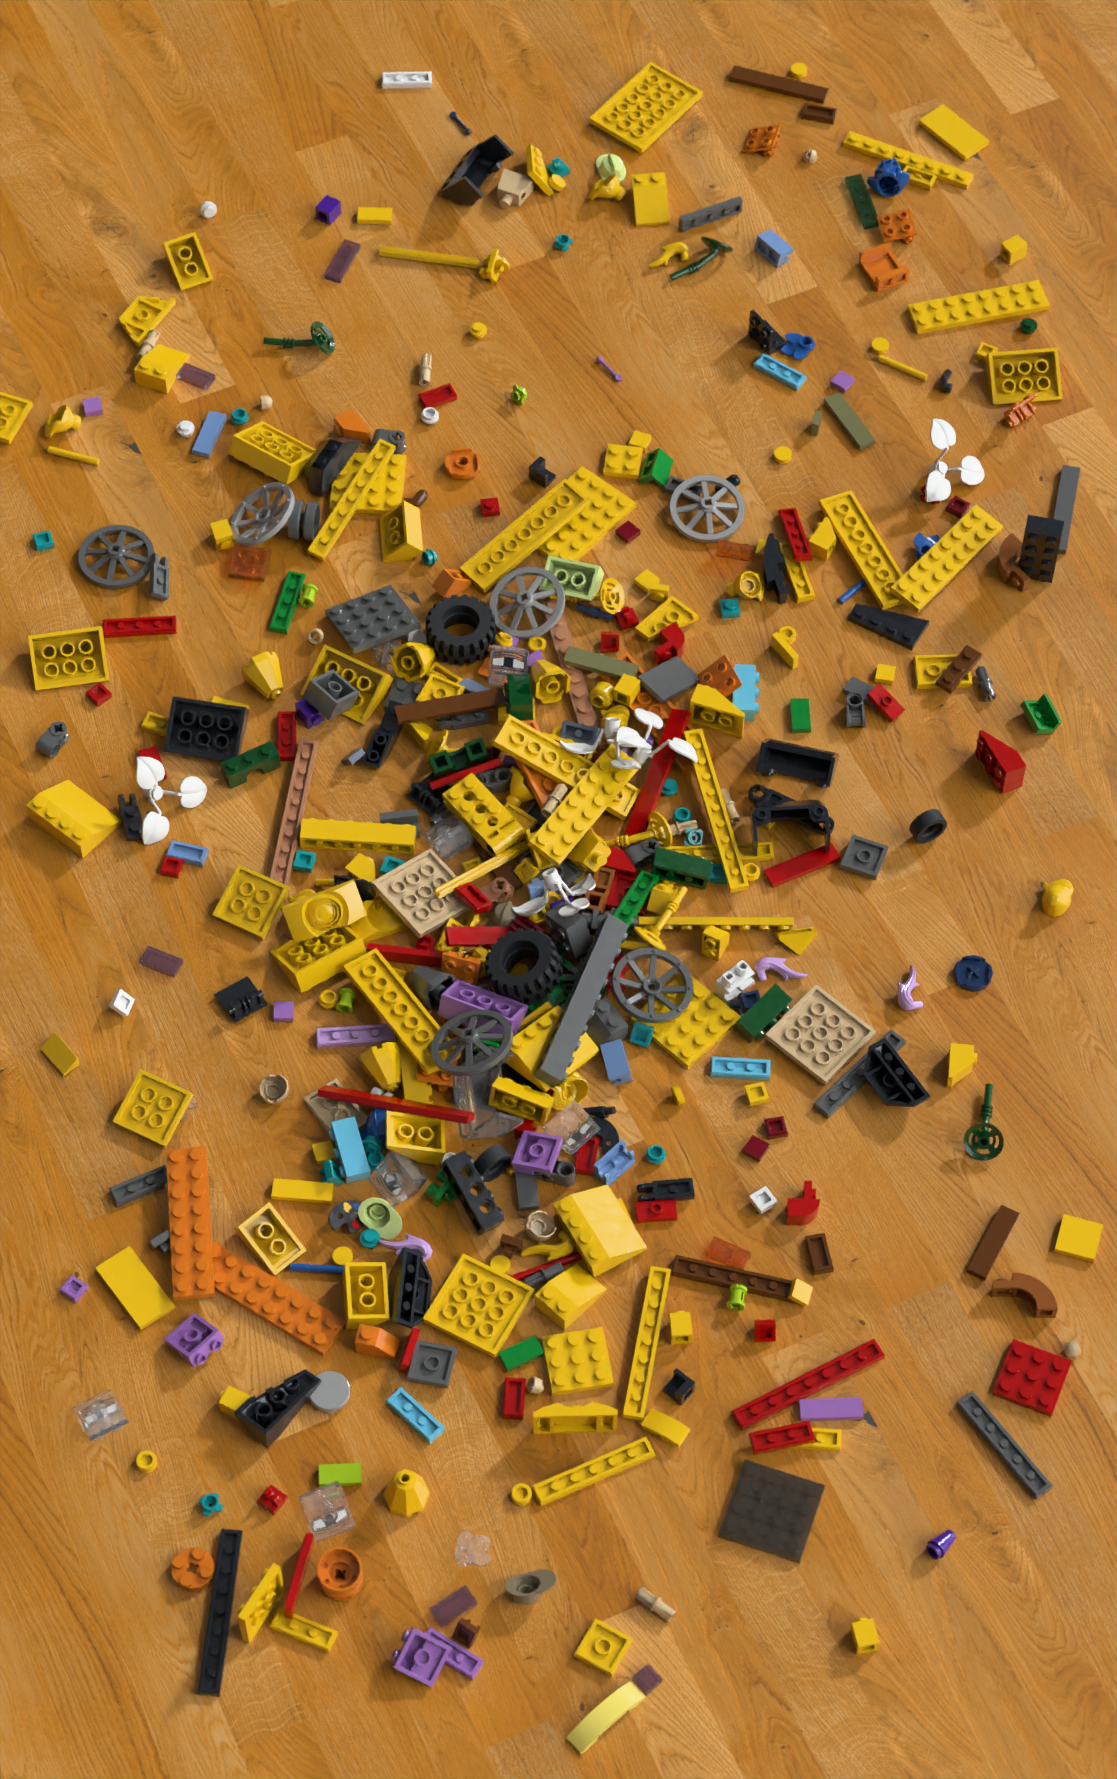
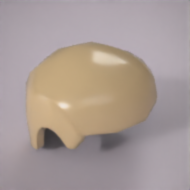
M269 1074L260 1083V1097L269 1104L281 1103L287 1098L289 1093L288 1081L281 1074Z
M544 1211L532 1212L525 1220L526 1232L533 1240H547L557 1229L554 1218Z

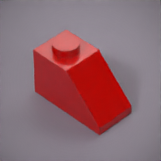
M610 846L611 854L607 857V863L601 867L615 869V873L636 877V868L624 851Z

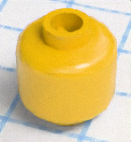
M608 682L596 684L589 694L593 706L600 709L608 708L614 702V687Z

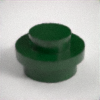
M1025 318L1020 323L1022 332L1028 335L1033 334L1038 326L1037 322L1031 318Z

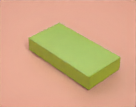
M361 1463L319 1465V1487L362 1485Z

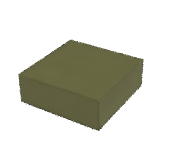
M815 410L810 435H818L821 424V411Z

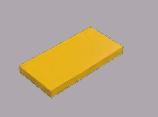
M944 104L919 119V125L965 161L989 145V140Z
M130 1246L95 1267L96 1272L140 1330L175 1309V1305Z

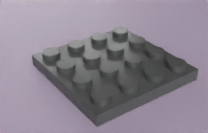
M391 585L384 586L381 589L366 593L363 596L325 610L326 617L353 654L421 628L418 619Z

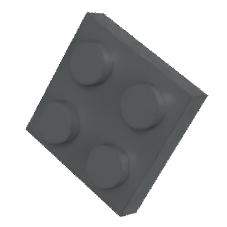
M396 677L385 701L384 710L387 709L390 700L402 704L415 703L424 685L412 681L407 682L405 679Z
M852 835L840 864V869L876 880L889 846Z
M417 1340L407 1380L448 1389L457 1355V1348Z

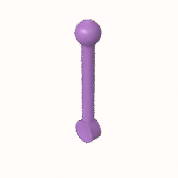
M601 356L596 358V361L601 363L615 377L616 382L622 381V376L617 375L603 361Z

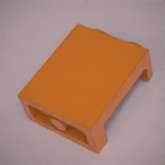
M890 242L864 250L859 256V266L877 292L908 282L909 268L907 265L901 266L891 252L892 245Z

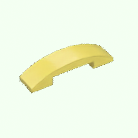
M631 1681L591 1711L566 1739L582 1755L597 1741V1738L627 1711H632L646 1696Z

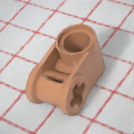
M498 877L485 887L479 889L492 902V909L485 912L494 910L498 904L505 902L513 896L514 887L505 878Z

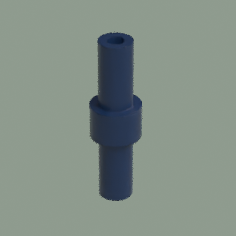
M578 603L576 610L587 613L593 618L599 617L611 621L613 614L601 611L600 608L595 606L589 607Z

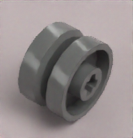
M295 499L294 508L288 520L289 539L298 540L303 534L305 541H314L318 534L320 522L319 502L309 501L305 508L303 500Z

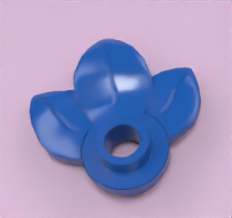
M788 333L785 334V337L789 343L781 348V352L790 356L794 355L795 360L803 359L808 355V352L815 348V342L810 336Z
M918 533L914 538V544L917 548L915 551L916 557L920 559L924 555L923 553H927L939 541V536L934 535L925 538L923 534Z

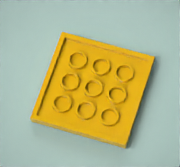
M354 453L335 479L331 488L330 512L334 510L370 453ZM392 454L355 513L384 515L402 502L406 455Z
M679 974L667 986H685ZM691 976L693 981L692 999L687 1009L676 1019L664 1023H649L631 1017V1023L633 1024L637 1021L654 1027L652 1040L686 1069H689L729 1033L737 1020L741 1018L739 1014L693 976ZM661 993L677 1007L685 997V993ZM654 998L655 1014L671 1011ZM648 1003L640 1010L648 1013Z
M463 1253L424 1315L423 1322L495 1358L534 1295L535 1289Z

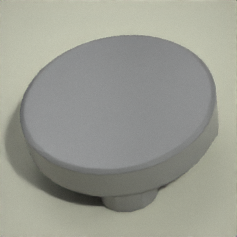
M325 1371L316 1375V1377L321 1379V1383L309 1398L312 1405L326 1414H333L335 1411L343 1408L351 1395L347 1379L342 1374L334 1371Z

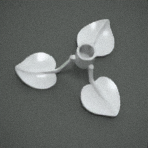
M932 419L930 430L931 442L934 447L940 450L944 449V451L934 460L935 463L927 468L926 502L942 501L949 497L951 486L949 481L944 478L948 472L961 471L960 480L967 485L978 484L984 479L982 465L973 456L964 457L960 463L961 468L948 469L945 463L940 462L949 450L948 446L955 444L956 434L953 427L946 421Z
M641 708L635 709L634 716L640 722L648 725L644 739L639 736L637 731L625 726L621 727L616 734V743H625L637 747L631 758L640 765H644L648 757L652 758L654 754L666 745L675 752L695 762L698 761L693 746L679 738L668 739L654 751H651L652 747L646 741L652 726L661 729L663 721L655 713Z
M606 718L605 728H601L600 734L592 746L584 743H564L560 740L561 746L567 751L577 754H589L596 749L603 734H606L605 737L609 738L606 742L616 745L617 760H611L610 765L619 769H641L639 763L632 760H623L620 757L619 746H634L616 743V734L620 729L621 722L618 718Z
M137 757V784L142 788L143 796L149 798L148 802L157 811V813L149 812L144 817L142 823V840L145 845H149L165 838L169 831V821L166 817L161 816L162 812L154 801L159 800L163 794L181 796L180 804L186 808H193L204 800L207 786L201 779L189 776L181 782L179 793L163 790L157 783L164 778L165 770L163 765L158 760L150 757Z
M551 868L542 873L545 881L543 884L544 897L535 898L519 907H512V909L520 916L533 915L545 908V903L548 902V889L552 892L559 890L567 905L562 907L558 913L561 917L571 916L579 912V910L588 907L590 903L586 898H578L571 903L567 897L586 894L587 890L595 888L596 883L591 873H589L584 879L569 889L562 881L556 868Z

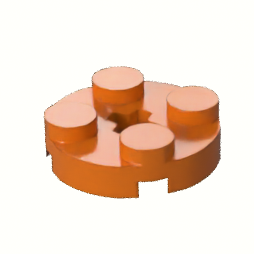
M459 447L453 449L451 454H447L445 469L449 473L450 478L469 479L475 478L478 475L481 466L480 456L472 452V449Z
M196 1547L185 1549L175 1556L172 1560L171 1572L177 1586L194 1592L202 1590L210 1584L215 1567L212 1557L203 1548ZM192 1565L199 1567L196 1569L197 1573L195 1574L187 1572Z

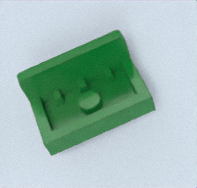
M1043 694L1039 700H1024L1020 705L1035 734H1053L1061 724V719L1047 694Z

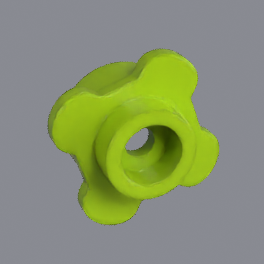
M514 385L511 398L517 401L518 405H523V401L527 399V392L525 388Z

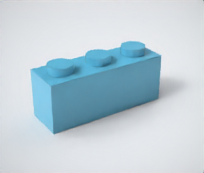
M735 664L734 670L743 685L732 693V704L745 714L744 721H754V716L758 714L759 703L755 702V698H759V687H755V683H759V672H756V665Z
M355 1116L331 1122V1129L328 1130L330 1141H334L336 1148H333L336 1160H340L339 1173L341 1178L345 1177L346 1184L370 1178V1168Z

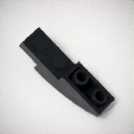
M770 533L764 548L763 577L767 591L774 590L779 604L786 603L787 595H789L788 586L783 583V564H785V558L783 553L780 554L778 539H775L773 533Z
M390 700L380 726L374 732L362 764L380 769L388 758L403 728L402 725H398L394 713V706L403 705L402 703Z

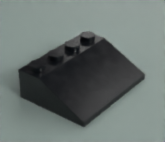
M173 696L164 752L226 761L240 755L247 728L249 709L241 706Z

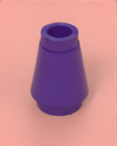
M947 1529L929 1540L926 1546L928 1555L936 1560L943 1558L956 1539L955 1534Z

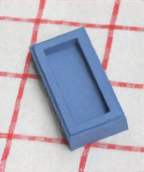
M172 840L166 856L183 859L186 864L203 867L209 850L205 847Z

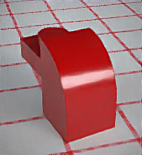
M672 623L660 630L659 642L661 646L654 649V661L657 665L668 661L672 656L681 658L684 653V633L675 623Z
M804 1180L803 1198H788L786 1225H806L817 1217L820 1199H816V1189L812 1188V1181Z

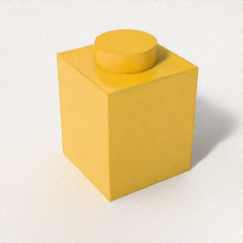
M1017 234L1001 243L999 255L1011 265L1026 257L1028 245Z
M228 519L210 523L211 535L217 551L234 547L233 533Z
M623 674L614 688L613 700L630 707L640 692V680L634 676Z
M675 1311L670 1313L671 1345L692 1343L693 1334L690 1312Z
M228 1386L226 1391H222L218 1398L220 1411L237 1419L234 1412L251 1396Z
M859 1618L852 1622L850 1631L856 1654L877 1651L879 1639L873 1618Z

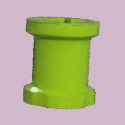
M307 583L302 586L303 592L302 596L298 599V603L303 607L310 608L314 606V597L318 593V588L313 584Z
M342 988L339 991L340 999L339 1003L336 1004V1009L341 1013L349 1014L353 1011L352 1003L357 994L350 988Z
M738 1284L730 1285L729 1291L731 1293L730 1299L726 1304L727 1307L734 1311L744 1310V1297L747 1294V1288Z

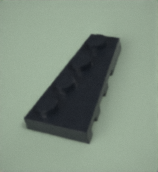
M857 603L847 619L910 650H913L929 626V620Z

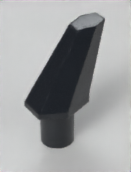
M614 1106L583 1108V1112L592 1116L609 1118V1115L616 1113V1108Z

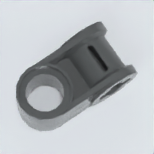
M376 429L374 431L371 443L372 449L378 440L382 439L395 445V448L397 446L398 449L394 451L395 454H401L406 450L405 435L402 431Z
M851 692L847 696L845 706L846 728L850 726L865 728L863 697L858 692Z
M61 721L52 723L48 730L37 740L36 750L50 758H54L69 739L66 732V724Z
M507 768L483 771L475 775L492 794L510 790L512 775Z
M649 838L627 848L624 853L636 868V871L652 863L656 847L660 848V844L656 839Z
M557 1159L551 1175L536 1172V1177L544 1182L569 1187L576 1180L575 1167L570 1162Z

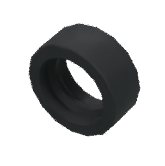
M931 809L918 815L910 824L909 830L918 843H928L944 832L947 827V821L939 810Z
M494 1145L485 1150L476 1159L474 1167L477 1172L482 1174L484 1182H490L506 1171L511 1164L512 1157L502 1145Z

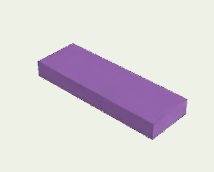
M862 1397L799 1399L800 1422L863 1420L864 1417Z
M430 1627L426 1632L427 1634L452 1647L445 1664L473 1681L484 1665V1660Z

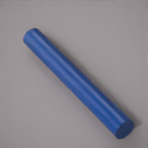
M864 579L840 596L837 601L841 604L845 603L867 584Z
M290 1263V1271L342 1274L344 1266Z

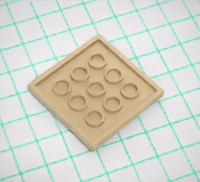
M431 848L372 881V888L419 939L446 924L449 918L454 919L470 909L454 894V891L440 899L434 894L435 888L457 876Z
M816 984L765 1034V1038L826 1085L875 1036L876 1030Z

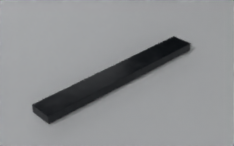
M221 1529L198 1695L220 1697L243 1537L242 1530Z

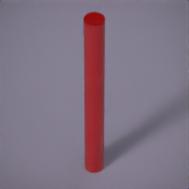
M577 1252L513 1274L510 1277L521 1281L540 1272L542 1268L546 1269L558 1262L564 1266L582 1260V1256Z

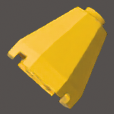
M408 642L394 648V656L390 662L396 676L406 679L405 681L411 682L426 674L434 661L435 652L433 647L427 644Z
M264 652L252 657L249 660L250 664L248 666L246 664L242 666V676L266 698H278L282 694L283 683L276 653L272 652L270 655L269 652Z
M537 660L531 665L532 692L544 704L559 702L562 699V695L570 691L571 678L559 666L546 660Z
M385 1042L382 1044V1048L374 1046L360 1054L359 1061L362 1068L382 1091L391 1093L399 1089L398 1086L401 1085L400 1049L397 1042Z
M404 1469L389 1479L383 1495L390 1512L408 1518L413 1513H420L424 1510L429 1498V1491L421 1476L413 1471Z

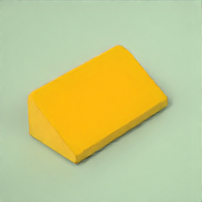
M56 1032L40 1048L63 1076L80 1065L78 1057Z

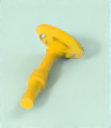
M607 578L602 582L599 594H596L591 601H600L603 609L608 614H615L624 606L623 588L616 579ZM616 593L618 594V603H617V604L615 603ZM557 595L550 596L549 599L557 600ZM565 596V600H570V602L574 601L575 603H577L578 601L579 603H581V601H588Z
M443 729L434 738L426 752V762H428V758L431 755L447 750V753L460 749L448 748L445 745L448 738V730ZM494 742L484 744L487 751L492 750Z
M653 811L648 816L649 831L631 836H617L616 839L606 840L605 843L608 847L618 846L620 848L629 846L634 842L654 838L661 846L668 847L672 844L673 837L666 819L660 813Z
M682 886L673 900L668 902L664 908L665 912L654 928L651 927L648 930L635 926L634 931L654 947L666 951L665 944L659 938L660 931L670 916L674 915L679 908L680 901L688 891L687 888Z

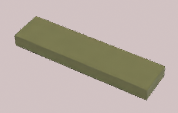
M840 392L824 398L825 405L859 450L875 444V438Z
M572 646L568 647L563 659V664L620 679L623 674L636 677L639 670V665Z

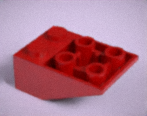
M980 730L975 755L983 763L985 772L990 774L995 788L1004 794L1022 787L1026 764L1019 753L985 731Z

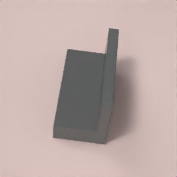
M417 809L380 813V823L416 826V838L420 837Z

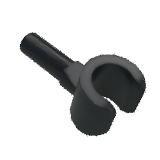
M730 1000V1008L737 1011V1014L742 1017L741 1000Z

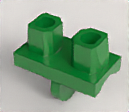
M441 1169L436 1179L442 1182L443 1185L439 1187L431 1182L425 1192L433 1199L432 1204L436 1207L446 1194L445 1200L447 1202H450L452 1199L459 1200Z

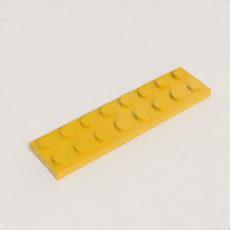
M1035 280L908 304L907 310L916 333L923 334L1049 310L1050 305L1040 281Z
M564 478L459 567L460 571L485 593L590 504V500Z
M852 490L819 500L821 510L830 519L832 528L881 609L884 610L903 604V601L889 591L891 586L903 574Z
M975 505L893 584L889 591L918 613L1002 531L1004 526L979 506Z
M511 715L493 743V746L557 783L564 784L571 791L594 764L577 753L567 751L560 743ZM627 783L607 807L606 811L624 820L640 789Z
M612 743L527 844L556 867L560 866L639 770L619 769L611 766L610 761L617 760L616 746ZM620 750V757L623 760L635 761Z
M377 948L343 965L344 972L425 1073L429 1075L438 1070L439 1068L431 1054V1044L435 1034L441 1027ZM446 1036L442 1043L449 1041L450 1038ZM456 1046L440 1051L441 1059L445 1061Z

